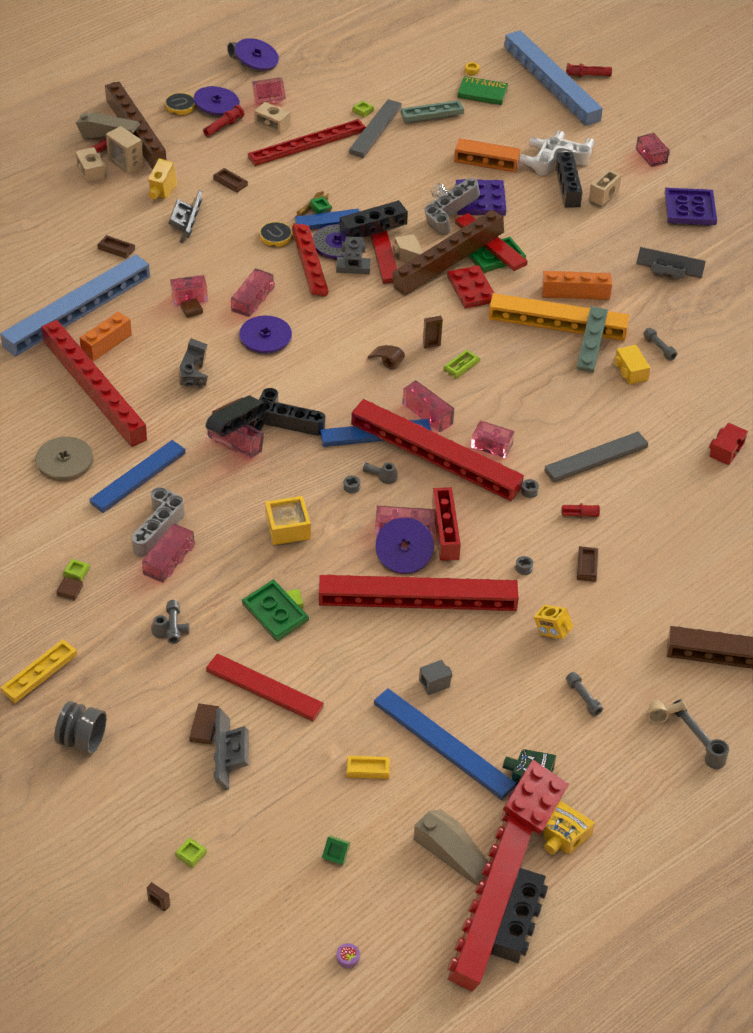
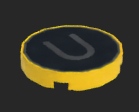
M174 93L165 100V108L171 114L174 112L176 115H186L191 113L193 108L196 107L194 97L187 93Z
M282 222L266 223L259 230L260 240L267 246L276 245V247L287 245L292 239V229L289 225Z

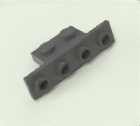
M201 190L197 193L192 205L179 199L175 202L168 224L183 231L179 241L183 243L185 238H189L192 233L190 228L193 227L196 221L195 217L203 200L201 198L203 191Z
M640 247L637 264L651 266V270L655 271V274L664 275L666 273L677 279L684 277L685 274L702 277L706 263L705 260Z
M221 708L216 709L215 718L216 736L214 741L216 753L214 754L215 771L213 775L216 783H219L224 790H229V771L249 765V730L245 726L230 730V718Z

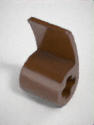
M383 345L376 347L368 355V358L382 357L384 366L388 369H394L405 358V354L397 346Z

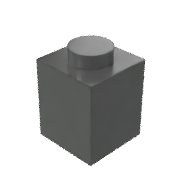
M443 660L420 667L419 681L428 695L450 687L452 671L449 666L444 664Z

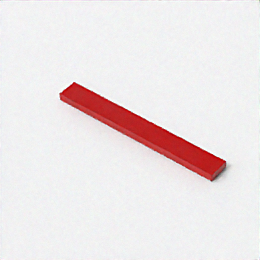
M359 119L249 152L248 158L254 166H258L360 134L366 127Z

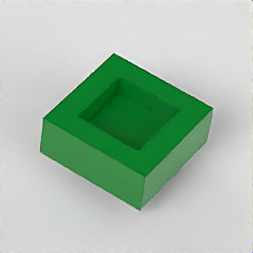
M324 197L311 199L309 202L310 207L316 214L331 212L332 206Z
M331 835L328 836L322 858L343 865L351 842Z

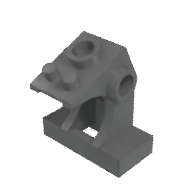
M346 237V242L342 241V252H345V257H337L336 273L370 274L371 258H362V253H366V243L363 242V237Z
M190 339L187 351L180 364V385L188 387L198 385V387H203V385L207 384L208 375L196 371L194 366L203 367L208 344Z

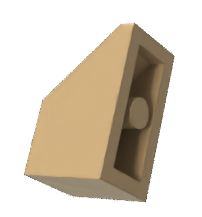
M414 234L395 237L392 249L399 261L408 263L424 253Z

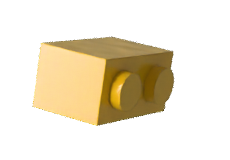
M637 345L616 349L614 364L619 368L622 377L626 379L627 383L630 385L648 381L651 367Z

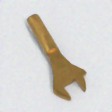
M324 191L317 192L313 199L324 197L328 200L329 193L323 196ZM307 203L296 213L298 216H303L312 208Z

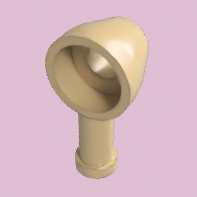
M655 700L650 703L647 713L648 719L651 723L661 724L668 720L669 714L681 710L685 711L687 707L684 700L669 706H665L661 701Z

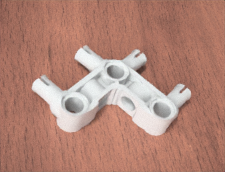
M560 130L556 131L554 137H549L545 140L531 137L529 147L541 150L537 157L521 154L519 164L532 167L538 175L545 176L552 170L553 163L557 159V153L573 152L575 163L580 166H586L589 164V158L592 154L591 149L595 142L593 139L590 140V138H587L584 144L565 140V133L563 131L560 133Z

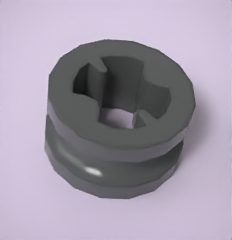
M351 475L344 479L343 484L346 492L357 493L360 490V479L357 476Z
M533 479L523 481L522 495L528 498L537 496L538 482Z
M521 556L516 560L515 569L521 575H528L533 570L534 562L530 557Z

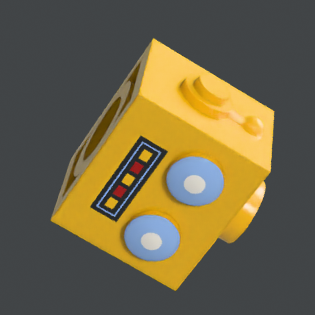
M544 604L534 615V620L541 636L564 639L574 627L568 610L564 607Z

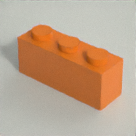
M116 312L79 337L80 347L92 361H95L132 335L131 320L122 313Z

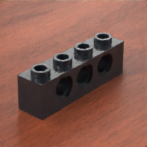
M573 152L557 153L555 169L564 208L581 207L583 191Z
M399 200L340 217L339 230L345 239L346 237L370 236L407 225L408 211Z
M523 868L519 869L494 942L492 955L519 963L521 955L526 956L529 942H526L528 936H533L536 923H533L534 917H539L542 904H539L540 898L545 899L548 886L544 885L545 875Z

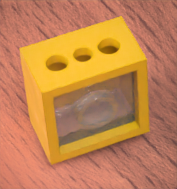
M303 496L265 502V518L273 545L311 539V522Z

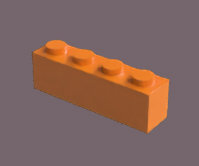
M459 138L455 148L454 162L516 173L521 149Z
M543 271L542 297L610 300L612 289L611 273Z

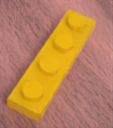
M62 639L1 686V693L16 704L76 657L77 650Z

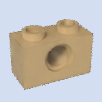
M264 102L254 111L256 125L281 134L291 125V112Z
M94 147L76 151L77 165L86 183L105 179V172L107 171L105 162H102L100 153H97Z
M607 169L591 184L589 200L603 206L619 191L622 175Z

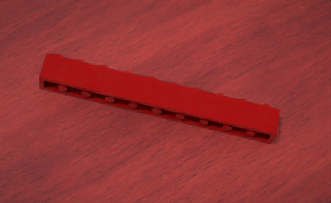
M55 320L41 326L43 342L126 442L133 447L146 441L147 430L144 421L59 321Z
M362 399L352 411L351 425L511 502L522 488L524 475L518 471L512 470L453 440H449L436 432L413 423L373 402Z
M319 575V606L517 611L518 580Z
M505 811L501 816L503 824L498 827L494 836L497 841L491 846L488 856L491 858L489 862H486L481 873L484 875L483 880L479 881L475 889L477 897L472 900L468 912L471 913L470 917L466 918L461 931L464 934L455 945L456 956L452 957L447 968L450 971L447 980L471 992L481 983L533 831Z

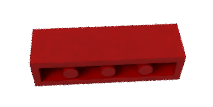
M452 487L433 488L432 508L440 561L459 560L461 542Z

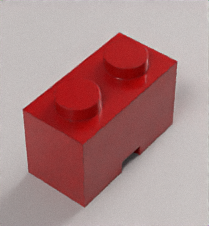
M728 422L724 428L719 430L717 438L712 439L709 445V449H711L709 457L730 465L736 457L734 452H739L745 445L748 431Z

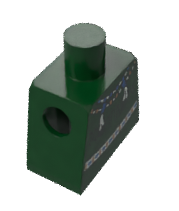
M523 749L518 760L506 756L502 768L513 772L512 780L516 782L517 786L532 760L553 772L556 755Z

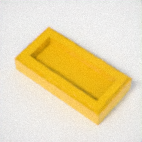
M347 756L346 778L389 779L390 757Z

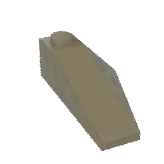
M88 112L81 114L80 118L75 122L83 139L104 137L106 133L120 126L133 133L140 125L138 121L99 113L88 114Z
M441 809L428 811L415 824L413 840L477 886L479 881L483 880L484 875L481 873L484 865L488 862L457 820Z

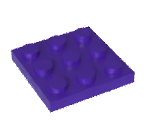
M466 179L456 180L455 187ZM478 179L480 196L457 212V215H465L467 213L471 215H484L494 210L498 214L506 216L504 180Z
M665 187L667 223L690 225L717 224L713 190Z

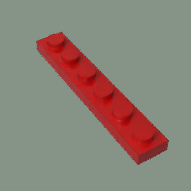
M293 223L291 229L310 293L312 295L327 296L329 290L308 225Z

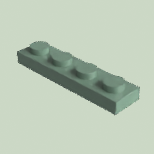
M460 100L401 108V116L404 122L464 114V108Z
M591 306L576 369L594 373L608 309Z

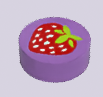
M346 943L338 948L337 962L340 966L352 968L358 964L360 951L355 945Z

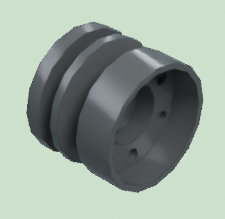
M68 701L57 719L54 733L55 742L59 745H66L69 748L75 745L77 750L93 754L104 736L107 722L106 712L93 707H89L86 710L85 705Z

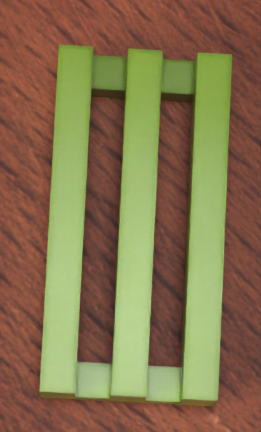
M466 349L444 365L443 371H448L450 376L454 375V378L457 379L478 364L480 357Z

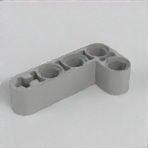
M468 178L428 204L424 209L427 223L439 234L450 232L449 217L480 196L478 181L475 178Z
M162 487L154 488L151 491L152 509L155 512L132 535L133 552L136 556H147L184 517V500L180 495Z

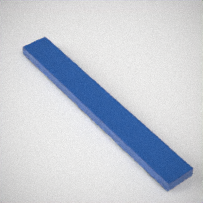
M389 688L374 700L375 706L499 799L503 800L516 787V782Z

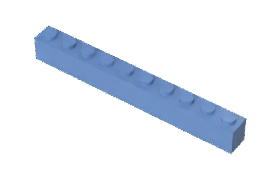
M521 30L506 34L505 49L585 126L601 121L603 108Z
M135 254L1 332L2 347L15 357L43 341L41 326L58 320L65 328L150 277L149 263Z

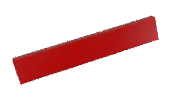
M467 213L456 218L455 224L463 228L475 221L476 218ZM499 237L484 245L487 250L513 271L527 266V260Z
M383 231L370 235L383 284L393 283L392 272L397 270L388 232Z
M218 653L206 667V672L314 722L324 708L323 702Z

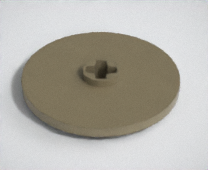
M75 437L54 438L43 444L36 454L38 469L44 475L60 480L80 476L89 469L93 461L90 446L83 440Z

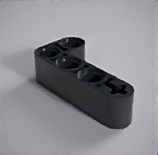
M266 388L262 391L259 400L266 403L264 425L316 436L320 435V430L325 429L326 416L323 412L279 403L278 391L274 388Z
M248 395L212 414L206 421V429L220 437H225L241 427L258 433L264 425L266 403Z

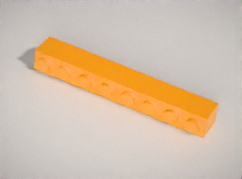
M493 293L489 309V320L584 334L590 308ZM608 311L602 337L625 341L630 314Z

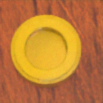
M475 62L465 64L466 74L477 75L479 73V64Z

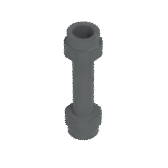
M647 328L644 331L643 335L649 342L653 341L664 352L663 355L667 359L674 360L677 357L678 353L672 346L668 347L657 336V332L654 329Z
M169 600L166 605V612L169 614V629L166 631L168 643L177 644L180 641V631L177 629V614L180 613V606L177 600Z
M576 672L568 674L566 677L568 685L578 691L587 703V710L593 716L599 715L603 711L599 700L592 698L581 683L582 678Z

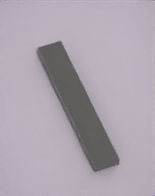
M388 99L351 146L349 153L364 158L402 108V103Z
M638 431L546 465L544 471L553 482H557L648 447V442Z

